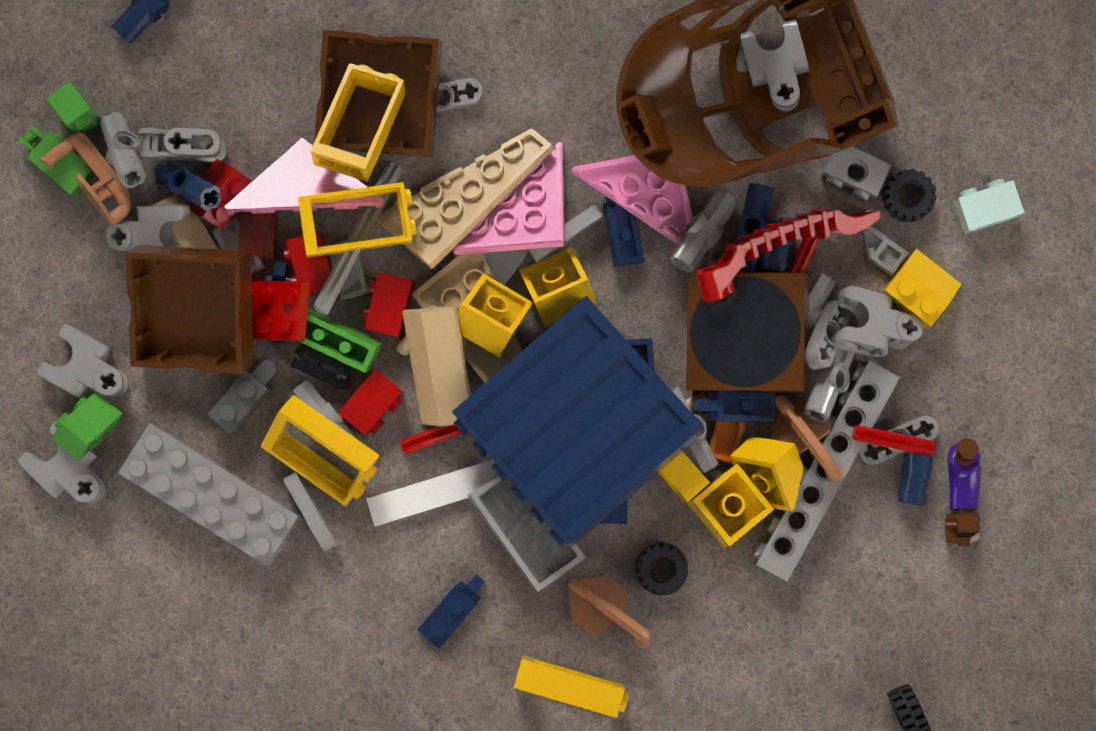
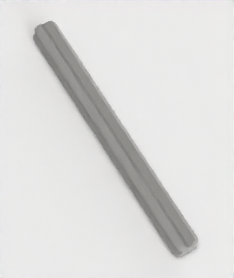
M388 162L376 186L396 183L402 172V167L394 162ZM382 195V196H380L381 198L384 199V205H385V203H386V201H387L389 195ZM365 206L346 243L367 240L383 207ZM361 250L340 254L314 304L316 311L324 315L330 312Z

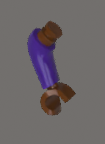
M969 438L962 439L959 443L953 445L947 457L950 511H956V513L946 514L945 537L948 543L957 544L958 546H970L971 543L978 541L980 537V514L978 512H971L978 509L981 477L980 454L978 452V444Z

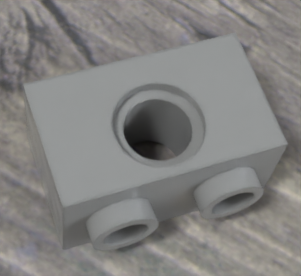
M850 147L830 155L821 176L826 178L825 182L834 188L841 189L844 186L852 190V195L860 200L868 201V198L874 200L882 187L891 164L854 147ZM852 166L859 168L862 173L861 179L854 180L850 178L848 168Z

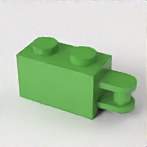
M30 124L28 127L30 130L23 138L21 136L18 138L23 145L32 151L27 158L70 195L77 198L82 193V190L75 176L80 174L88 184L96 176L83 159L73 150L54 164L53 170L43 165L39 158L44 157L46 153L67 137L62 133L57 137L50 131L45 136ZM40 137L42 141L34 148L32 146L33 143Z

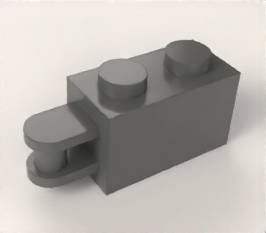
M264 360L252 373L249 371L244 372L207 415L228 433L235 434L272 391L267 386L278 374L277 364L270 360Z

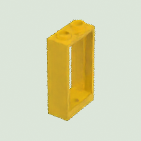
M349 63L310 151L313 165L368 182L406 95L404 80L391 73L383 74L376 72L366 65L357 66ZM356 86L392 97L366 158L330 146Z
M404 182L298 197L307 258L411 243L412 236L417 235L415 219L409 218L407 208L412 206L410 189L404 188ZM396 194L402 235L317 247L311 205Z
M295 395L278 411L260 446L345 507L353 498L358 500L367 488L364 482L368 483L378 470L374 465L380 456ZM291 423L359 470L355 480L290 436L287 431Z
M683 451L658 472L684 503L689 502L710 483Z
M522 656L514 683V688L615 718H617L619 711L624 713L629 697L628 693L625 692L623 684L527 656Z

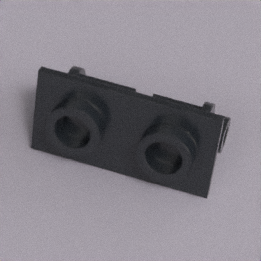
M301 343L300 347L296 348L293 354L294 360L291 364V367L344 390L354 368Z

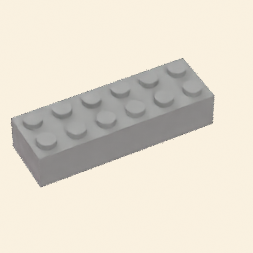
M149 423L118 472L266 566L272 565L302 517L152 423Z

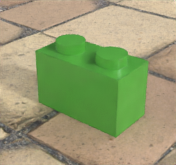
M71 81L46 98L65 125L75 133L87 135L93 132L98 127L97 122L102 119L82 91Z
M95 392L88 399L85 397L81 398L74 406L72 413H64L55 423L57 430L52 440L80 461L116 428L123 413L98 392Z

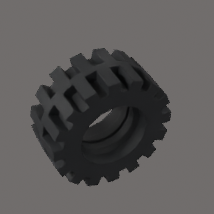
M905 169L896 173L887 181L883 189L882 202H884L885 210L890 213L892 218H896L900 222L911 223L924 218L933 209L937 194H935L936 187L931 183L932 179L930 177L927 178L922 171L917 172L916 169ZM910 184L918 188L921 199L917 206L908 208L900 204L897 193L903 185Z
M656 543L648 546L639 555L636 562V576L641 586L648 592L660 596L670 595L678 591L686 582L688 563L684 554L677 547L667 543ZM657 557H667L674 565L673 576L667 581L659 582L650 574V564Z
M909 683L887 692L890 704L903 731H931L920 702Z

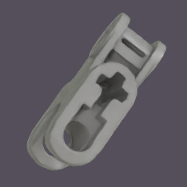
M794 19L784 22V42L778 49L773 51L762 49L758 45L753 32L741 34V44L753 87L767 83L771 101L781 111H790L798 105L800 89L796 75L810 72L798 24ZM782 89H787V92L791 93L789 100H784L783 96H780Z
M159 128L139 129V135L143 136L142 152H138L140 160H168L193 164H213L216 158L222 162L227 158V145L213 130L196 128H173L171 130ZM208 144H213L210 149L205 150Z
M190 205L136 206L137 219L120 221L113 227L110 225L106 230L107 243L111 248L118 251H129L138 245L182 247L172 239L171 227L175 221L190 217Z
M849 286L840 290L838 304L856 316L858 327L847 326L836 333L835 346L837 348L867 356L882 357L888 354V347L902 350L922 336L923 325L915 315L892 310V297L889 295L855 286Z
M63 324L59 331V336L71 345V360L62 367H55L42 362L36 371L39 376L78 398L85 397L90 388L106 396L119 397L127 391L129 386L127 375L122 370L106 362L112 348L69 324ZM108 377L113 378L116 382L114 387L109 386L110 384L106 382Z
M57 420L50 426V432L53 436L57 430L55 427ZM58 445L59 448L55 457L49 461L43 462L34 454L28 452L23 453L18 458L19 464L54 498H57L66 490L77 501L93 504L100 501L105 495L104 482L89 467L98 457L93 450L80 461L75 459L60 445ZM85 483L92 484L90 486L91 494L84 493L86 490L84 487Z

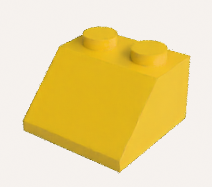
M572 247L519 270L545 328L557 322L586 296L595 306L598 305L589 279Z
M916 248L881 293L892 297V303L904 313L915 315L921 321L923 328L927 329L933 325L949 305L962 284Z
M483 273L457 312L460 334L500 358L523 322L533 302Z
M751 436L730 455L733 466L738 464L773 508L792 512L796 506L804 469L795 443Z
M735 464L687 502L723 548L731 546L774 510L738 464Z

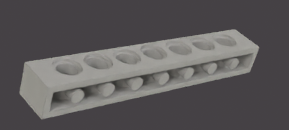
M870 360L865 362L864 366L859 364L851 377L855 382L850 391L846 390L841 394L837 402L841 407L836 416L832 414L829 416L831 429L821 442L835 463L842 468V478L837 482H832L827 478L820 477L817 473L819 462L809 452V455L813 458L808 467L803 465L804 469L795 509L792 512L783 510L779 518L777 516L773 517L767 528V531L771 534L766 543L760 541L753 553V557L756 558L754 565L785 582L790 578L864 442L852 439L854 427L848 426L845 422L846 413L854 411L859 416L858 425L872 428L900 379L897 375ZM862 386H868L873 391L871 401L866 402L860 398L859 390ZM835 436H839L845 441V448L840 453L835 452L831 447V440ZM807 487H812L817 492V499L811 504L805 502L802 495ZM794 512L800 513L803 517V524L798 529H793L788 522L789 516ZM783 537L788 541L789 549L785 554L780 555L775 551L774 544L777 539Z

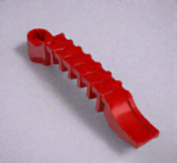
M814 208L810 209L811 212L798 213L794 218H784L780 223L768 224V227L763 230H754L753 234L739 237L740 240L736 242L725 243L726 250L719 262L696 272L703 301L720 300L735 292L733 278L742 267L746 266L744 257L747 260H752L759 257L758 251L761 253L772 251L771 243L774 246H781L787 244L786 239L794 241L801 239V237L807 239L814 236L817 239H825L830 237V232L852 235L874 224L880 219V212H869V209L845 215L838 209Z

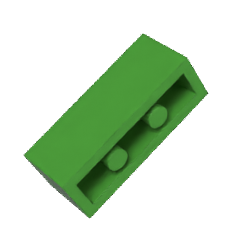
M309 306L305 341H299L364 373L373 368L384 342L328 315L321 314Z

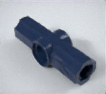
M131 0V5L111 27L127 42L132 44L151 22H157L162 17L160 14L164 15L167 12L171 0Z
M168 161L164 164H159L155 170V182L206 211L217 208L222 201L220 197L221 190L218 187L201 179L186 168L179 167Z
M749 183L740 223L737 227L735 242L740 240L739 237L749 236L744 230V223L748 221L755 222L759 230L765 229L774 188L759 183ZM744 257L746 266L742 267L739 271L754 273L757 258L747 260Z

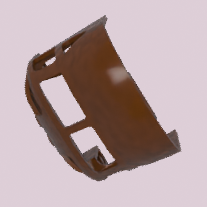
M696 0L656 21L633 44L622 65L617 84L616 107L618 121L626 143L633 154L647 169L667 181L685 186H713L737 181L755 173L774 171L799 162L824 158L897 127L895 101L855 1L759 0L748 8L734 23L710 29L722 16L733 8L751 0ZM772 5L776 7L785 22L793 19L797 22L810 71L796 75L800 89V100L798 105L790 111L778 110L773 105L767 83L753 87L749 70L744 72L737 70L736 57L741 44V34L746 33L753 21ZM712 10L690 30L680 23L694 14ZM720 42L719 75L726 102L702 108L696 103L691 80L692 54L695 51ZM782 89L780 96H783L784 100H789L791 93H788L787 89ZM818 105L826 121L829 139L810 137L783 149L769 141L762 133V128L775 121ZM725 112L731 113L743 137L755 151L765 157L735 161L717 146L703 119Z

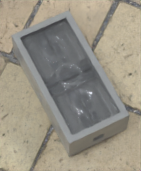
M496 474L467 496L534 591L539 592L586 557L577 544L571 549L565 543L559 546L549 534L552 530L551 526L546 521L540 524L529 511L533 508L532 504L526 498L521 502L510 489L514 485L507 476L502 480Z

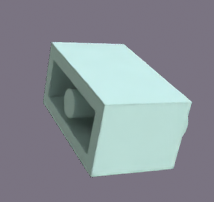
M1002 178L987 183V189L977 192L976 187L959 193L960 197L954 201V205L964 234L1017 218L1025 213L1014 180L1005 183Z

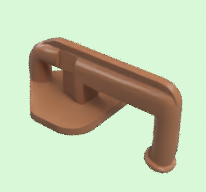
M74 133L52 148L44 157H40L39 161L47 168L53 170L54 164L75 149L99 180L90 187L86 180L78 174L75 177L80 189L99 214L113 227L130 212L131 199L128 188L124 187L123 183L118 180L117 174L88 137L83 133ZM112 196L120 206L109 213L102 202Z
M782 394L777 395L775 398L777 407L776 423L773 424L772 439L795 443L799 455L809 449L825 470L827 479L832 482L839 481L843 476V470L835 463L819 441L831 429L830 418L826 420V423L816 422L807 418L803 413L807 401L788 400Z
M607 575L582 579L571 578L568 581L571 615L576 625L588 634L596 636L605 633L611 624L615 622L634 637L637 647L646 648L650 645V632L622 611L628 602V594L621 584Z

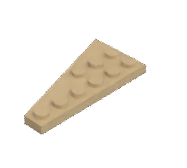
M531 128L501 144V148L487 156L483 154L475 158L476 162L463 169L460 166L421 187L420 192L411 196L412 206L407 207L409 218L415 219L417 235L412 236L411 243L403 245L430 269H433L554 150L552 144ZM395 201L396 205L383 212L381 211L376 221L393 236L402 235L398 203Z
M484 253L457 256L411 295L422 308H430L431 305L436 307L456 306L458 312L462 302L483 273L493 279ZM514 335L500 358L461 336L464 358L484 383L522 352L516 335Z

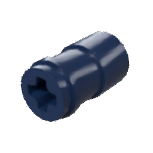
M779 217V220H768L767 225L780 223L785 217ZM786 239L787 244L781 246H774L771 243L773 250L762 254V258L759 261V269L772 273H785V270L788 268L787 261L793 241Z
M904 453L900 491L897 494L899 496L898 502L924 506L927 500L926 491L934 457L917 453Z

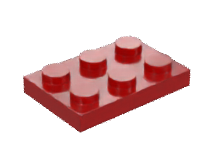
M251 281L253 340L305 341L310 283L303 281Z

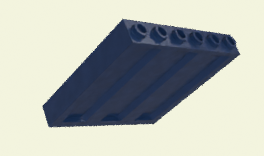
M587 296L452 411L457 418L453 422L464 436L468 433L473 436L476 441L472 445L484 458L488 454L495 462L491 466L502 480L507 476L514 485L510 489L521 502L526 498L532 504L533 508L529 511L540 524L546 521L551 526L552 530L549 534L559 546L565 543L570 549L705 432L702 423Z

